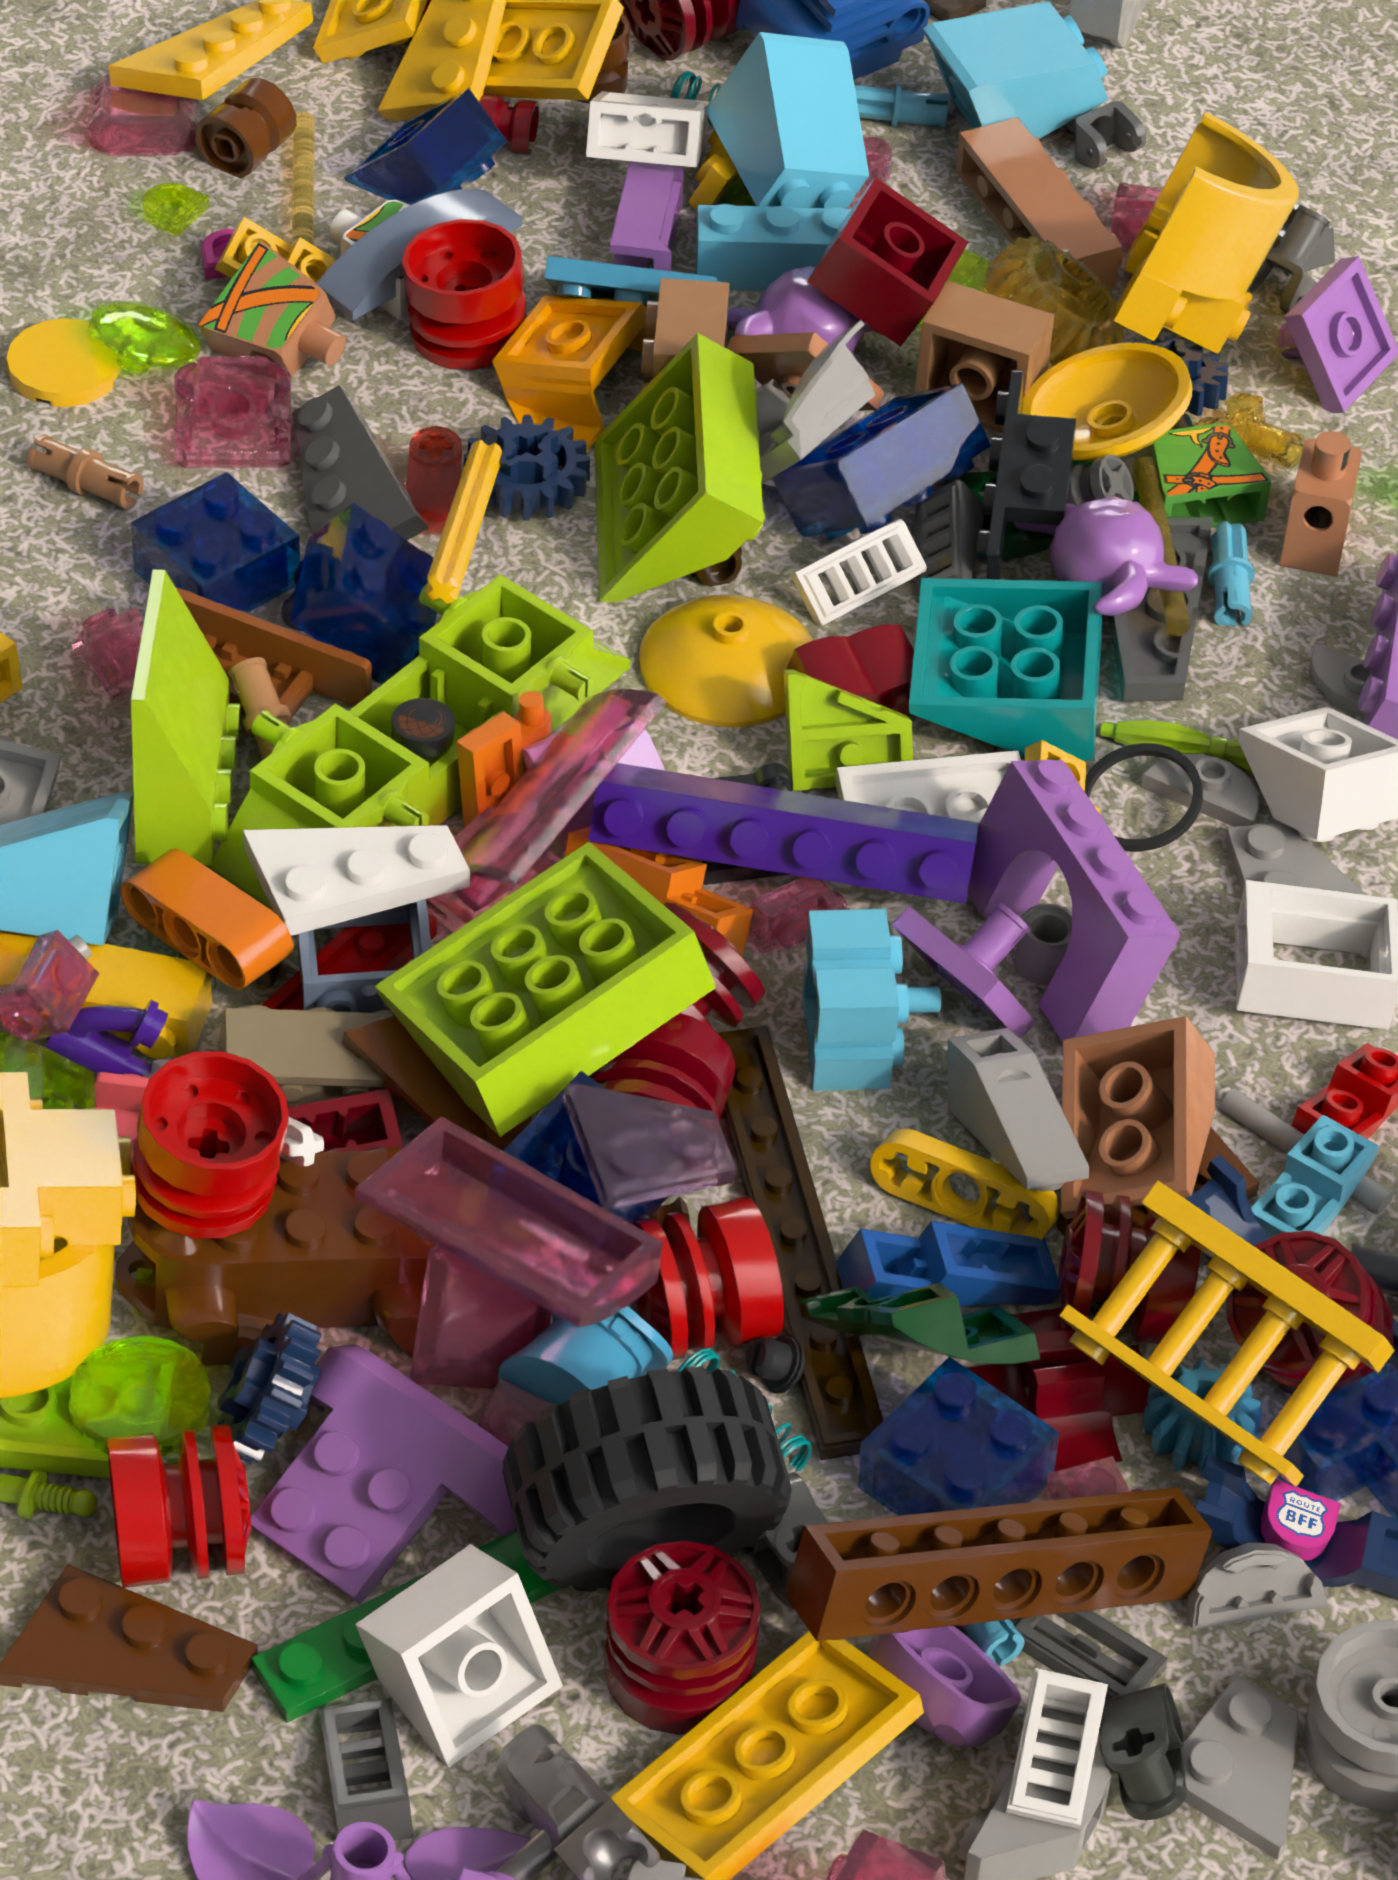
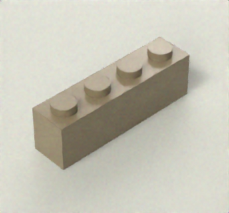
M262 1005L225 1008L218 1050L250 1059L270 1073L285 1094L287 1107L386 1089L383 1086L384 1078L362 1057L358 1059L342 1044L345 1031L393 1015L394 1013L391 1010H379L373 1013L336 1012L325 1007L312 1008L307 1011L278 1010ZM391 1094L396 1116L422 1117L405 1099L399 1102Z

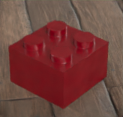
M875 177L840 225L806 282L822 292L827 299L838 303L867 323L876 333L884 335L901 347L934 304L969 242Z

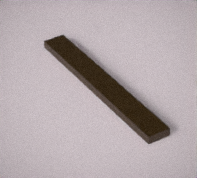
M768 1026L718 1032L731 1048L736 1064L732 1085L722 1113L745 1195L751 1198L760 1210L777 1258L783 1292L784 1333H790L799 1337L804 1346L806 1363L798 1383L820 1460L888 1450L889 1437L859 1336L823 1327L801 1318L798 1301L840 1291L843 1288L835 1263L834 1250Z

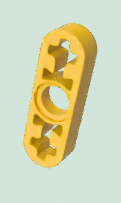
M905 1128L893 1131L879 1145L871 1157V1173L883 1190L974 1228L1037 1237L1042 1240L1059 1216L1060 1206L1054 1191L1027 1190L1003 1165L913 1129ZM898 1153H903L908 1157L907 1166L912 1169L910 1173L901 1169V1159L896 1156ZM933 1165H936L939 1167L940 1170L934 1176L931 1183L929 1179L932 1177L935 1171L930 1169ZM961 1173L972 1178L979 1188L980 1198L977 1200H966L958 1196L950 1185V1175ZM1000 1191L1001 1194L995 1201L999 1205L996 1209L992 1208L989 1204L995 1198L997 1192ZM1020 1201L1030 1205L1029 1215L1034 1218L1032 1221L1021 1217L1022 1207L1018 1205Z

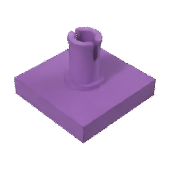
M1359 256L1341 258L1284 316L1286 324L1280 328L1278 334L1279 348L1295 346V348L1285 349L1282 355L1287 359L1302 357L1323 408L1331 413L1345 412L1398 356L1397 344Z
M1000 902L996 906V910L964 946L960 943L955 944L910 906L892 924L933 970L1003 1028H1009L1018 1038H1021L1036 1024V1021L993 972L1022 937L1032 930L1006 905Z

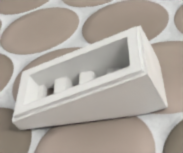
M896 519L792 573L791 577L813 621L821 627L926 571L927 567L905 522L902 519ZM864 550L879 578L877 582H875L861 554ZM839 563H845L859 592L854 594ZM823 571L839 600V603L835 605L832 604L818 576Z
M1035 1668L1030 1685L1006 1813L1071 1828H1080L1108 1684ZM1046 1707L1084 1716L1083 1726L1042 1717V1708ZM1041 1732L1080 1741L1078 1751L1036 1742L1037 1733ZM1035 1757L1075 1766L1074 1776L1071 1777L1031 1768L1032 1758ZM1027 1783L1070 1792L1068 1805L1025 1796Z

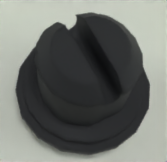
M790 1333L782 1334L775 1340L770 1337L763 1338L764 1336H761L751 1343L746 1352L745 1359L748 1372L752 1376L762 1377L768 1390L772 1393H785L802 1377L806 1363L804 1346L799 1337Z

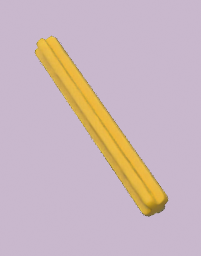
M478 440L471 445L427 576L428 583L425 593L432 601L441 598L446 604H449L458 597L500 467L499 460L502 450L496 443L487 445L482 440Z

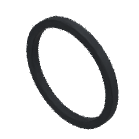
M1140 743L1119 748L1101 758L1086 774L1085 793L1088 798L1097 779L1107 769L1120 761L1136 756H1157L1168 759L1179 765L1191 779L1193 784L1192 801L1183 818L1169 830L1153 837L1125 839L1115 836L1125 851H1149L1170 844L1181 837L1193 825L1199 815L1203 802V788L1199 773L1185 755L1168 746Z

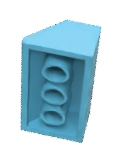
M731 204L698 205L696 210V274L717 277L719 282L729 283V290L766 291L768 286L786 271L808 266L816 267L840 225L852 209L842 207L735 206Z

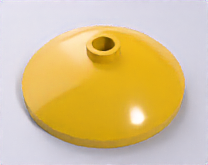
M1146 343L1110 344L1075 354L1047 370L1032 384L1024 396L1022 414L1076 418V435L1072 462H1094L1096 458L1110 454L1120 458L1151 445L1170 431L1184 414L1190 403L1193 390L1192 381L1184 361L1166 348Z
M710 595L677 605L652 623L640 645L639 668L642 679L651 694L674 713L689 720L711 726H754L786 715L783 670H786L794 649L814 639L795 617L773 604L742 595Z

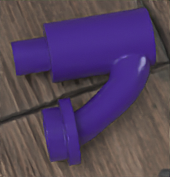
M152 999L144 1009L122 1006H88L71 1012L62 1009L49 1031L42 1051L95 1077L99 1072L136 1074L143 1077V1075L150 1073L152 1064L130 1053L133 1046L138 1047L139 1044L150 1049L153 1047L166 1022L168 1013L159 1009V1003ZM108 1031L129 1032L132 1035L128 1042Z

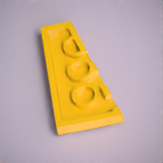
M255 0L108 65L110 85L204 100L313 23L312 3L298 0Z
M431 0L377 111L385 119L394 121L477 112L484 93L507 0Z

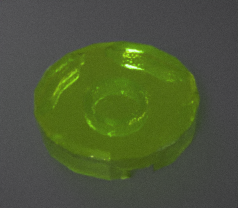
M151 1336L117 1339L94 1350L76 1369L70 1386L74 1426L82 1436L84 1432L87 1437L94 1440L95 1448L107 1455V1437L154 1432L162 1457L179 1450L182 1429L193 1428L196 1437L205 1427L211 1409V1389L207 1369L192 1351L172 1340Z

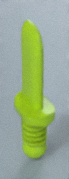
M33 1470L29 1478L0 1474V1502L17 1504V1514L20 1518L32 1520L35 1511L38 1509L67 1515L75 1513V1515L87 1517L92 1515L98 1507V1499L93 1491L87 1489L77 1491L75 1487L47 1483L48 1475L46 1472Z

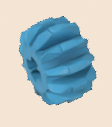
M1200 1356L1191 1371L1178 1365L1170 1377L1203 1400L1229 1363L1217 1371L1207 1369ZM1250 1383L1226 1417L1257 1438L1258 1431L1256 1429L1260 1427L1262 1418L1261 1401L1252 1398L1253 1389ZM1151 1385L1147 1398L1148 1406L1144 1409L1142 1422L1143 1427H1145L1144 1434L1152 1436L1151 1445L1154 1456L1166 1455L1174 1451L1172 1463L1174 1464L1175 1472L1187 1465L1188 1461L1197 1462V1467L1201 1473L1207 1455L1238 1464L1236 1460L1243 1449Z

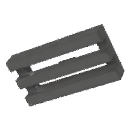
M1078 1611L1056 1615L1141 1667L1136 1674L1102 1653L1101 1647L1082 1634L1073 1635L1044 1615L1026 1619L1019 1618L1014 1624L1024 1638L1023 1652L1056 1673L1108 1684L1105 1700L1149 1688L1155 1678H1159L1166 1669L1167 1657L1093 1611Z

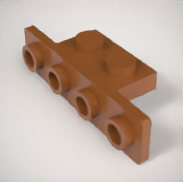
M176 587L228 678V671H231L230 668L235 664L254 657L264 658L280 704L289 707L292 718L312 692L353 707L372 693V664L368 659L307 637L297 631L259 619L244 611L236 610L198 596L191 591ZM229 678L230 703H241L234 684ZM241 705V714L245 715Z

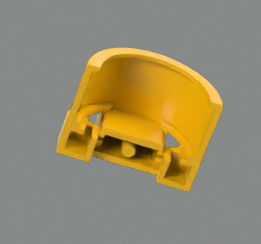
M1204 111L1127 253L1124 270L1133 275L1117 303L1114 321L1154 342L1162 327H1165L1216 354H1219L1227 338L1236 342L1251 313L1247 308L1253 294L1247 292L1299 197L1297 183L1289 171L1254 140L1226 122Z
M0 1072V1399L30 1394L56 1385L82 1370L100 1352L108 1337L111 1326L115 1245H121L122 1217H134L136 1205L135 1176L130 1175V1136H118L115 1109H43L42 1099H30L27 1072Z

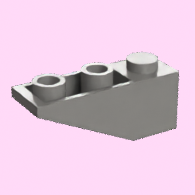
M1009 1028L948 1038V1110L1027 1190L1053 1191L1061 1188L1066 1182L1089 1178V1165L1035 1053Z

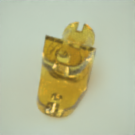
M1241 392L1233 394L1224 402V405L1227 406V412L1224 414L1226 420L1204 417L1194 424L1195 426L1222 422L1229 424L1252 454L1277 463L1286 469H1291L1299 463L1303 444L1301 443L1305 441L1304 436L1300 433L1291 432L1266 422L1262 396Z

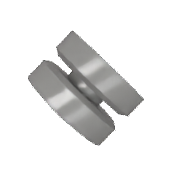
M1392 1619L1359 1623L1333 1639L1319 1659L1302 1738L1310 1767L1329 1790L1357 1806L1386 1812L1398 1811V1620Z

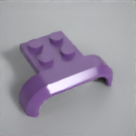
M355 1344L329 1347L316 1363L320 1368V1377L312 1389L308 1403L321 1412L328 1409L331 1413L251 1516V1527L358 1604H361L373 1592L447 1492L470 1508L501 1537L504 1535L507 1537L512 1531L517 1529L502 1473L503 1460L508 1446L368 1350Z

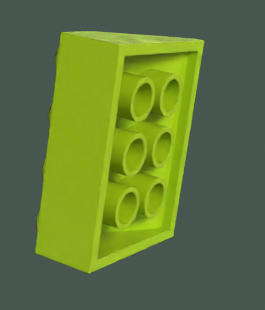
M699 333L695 334L597 437L594 443L599 601L619 602L727 560L745 541H752L763 526L765 513L762 502V471L760 470L759 455L760 433L757 424V392L755 391L754 363Z
M153 569L131 696L135 863L149 864L170 849L177 848L201 864L212 866L215 841H227L228 807H231L233 773L236 772L237 740H240L241 703H230L229 678L166 570Z
M588 841L375 985V988L382 1000L465 1104L501 1137L714 990L716 985L695 931Z

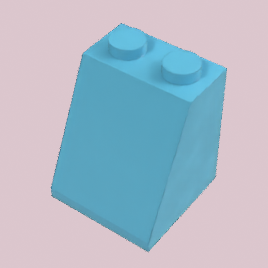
M1049 1L934 22L923 28L948 94L972 129L1018 117L1031 135L1040 139L1109 100L1101 79L1108 75V71L1100 54L1093 46L1088 49L1083 47L1085 43L1084 38L1073 18L1068 15L1062 19Z
M759 32L709 103L705 112L756 206L847 208L869 178L848 48L842 41Z
M118 792L0 825V930L62 940H70L75 935H78L85 943L104 945L119 911L121 897L119 886L123 882L134 799L133 793Z

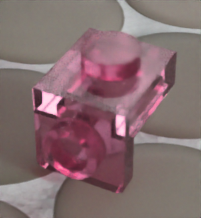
M137 607L117 615L114 608H110L89 617L82 623L84 629L72 645L77 656L84 653L87 654L105 692L111 699L133 690L144 624Z
M59 930L40 935L14 983L0 987V1020L3 1026L23 1042H31L68 1032L93 987L99 972Z

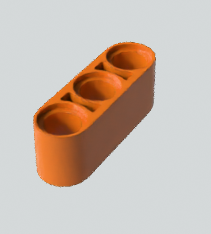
M177 848L170 849L124 880L119 886L122 903L135 922L235 990H242L289 957L293 952L294 944L291 934L277 914Z

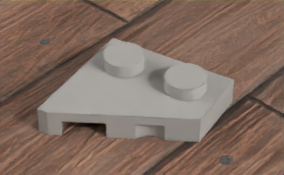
M1282 822L1227 827L1225 843L1242 894L1246 880L1367 895L1308 840L1300 837L1296 829Z
M1236 1675L1184 1742L1185 1746L1182 1747L1188 1789L1184 1802L1278 1860L1284 1851L1287 1837L1299 1712L1241 1676Z

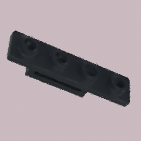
M1020 370L1011 371L1009 391L998 390L995 425L1004 426L1003 437L992 436L989 455V471L998 472L996 483L986 482L984 488L983 517L991 518L990 529H979L976 564L987 565V579L1000 580L1007 522L1059 526L1066 515L1076 435V418L1022 414L1023 371Z

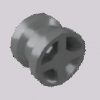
M1113 454L1096 458L1091 466L1080 463L1071 467L1068 504L1078 506L1092 500L1114 496L1133 501L1134 485L1126 464L1118 456Z

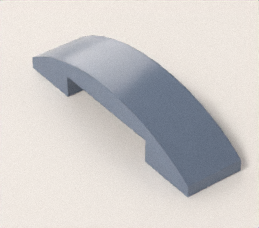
M460 189L438 194L399 211L374 227L346 250L316 284L327 294L330 304L353 321L396 297V279L403 275L402 259L405 247L421 231L437 223L456 219H475L500 225L508 232H512L522 226V217L486 190Z

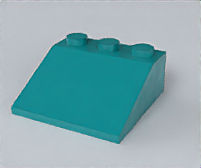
M921 578L909 713L1008 751L1019 750V755L1024 757L1026 747L1043 740L1083 761H1094L1102 643V614H1097L1094 605L1102 598V582Z

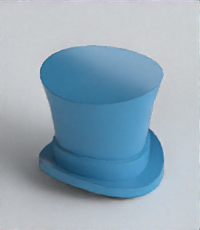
M571 1272L562 1278L553 1293L551 1302L553 1323L531 1343L503 1361L499 1367L498 1378L509 1400L530 1422H535L538 1419L539 1412L552 1404L560 1405L570 1400V1395L586 1388L594 1390L608 1385L609 1380L628 1376V1379L646 1375L647 1371L667 1368L673 1360V1351L666 1340L611 1291L583 1273Z

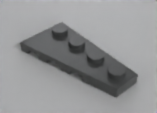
M340 385L319 397L310 399L302 407L292 412L315 556L325 557L336 562L348 575L429 529L422 515L413 506V500L405 486L394 474L393 466L375 442L376 437L354 400Z
M1213 517L1153 518L1159 526L1163 537L1164 563L1194 570L1198 575V583L1193 589L1186 592H1174L1148 587L1138 607L1120 615H1108L1123 701L1183 700Z

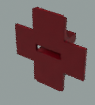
M1061 1308L1011 1314L1035 1332L1040 1355L1039 1360L1015 1364H988L960 1368L978 1434L1029 1428L1041 1471H1049V1474L1117 1465L1116 1462H1122L1111 1417L1143 1413L1145 1407L1148 1406L1147 1398L1149 1388L1151 1387L1150 1383L1112 1356H1109L1102 1366L1070 1343L1069 1340L1075 1333V1330L1062 1329L1061 1316H1059ZM1139 1345L1127 1346L1142 1356ZM1030 1386L1029 1397L1027 1399L1024 1387Z

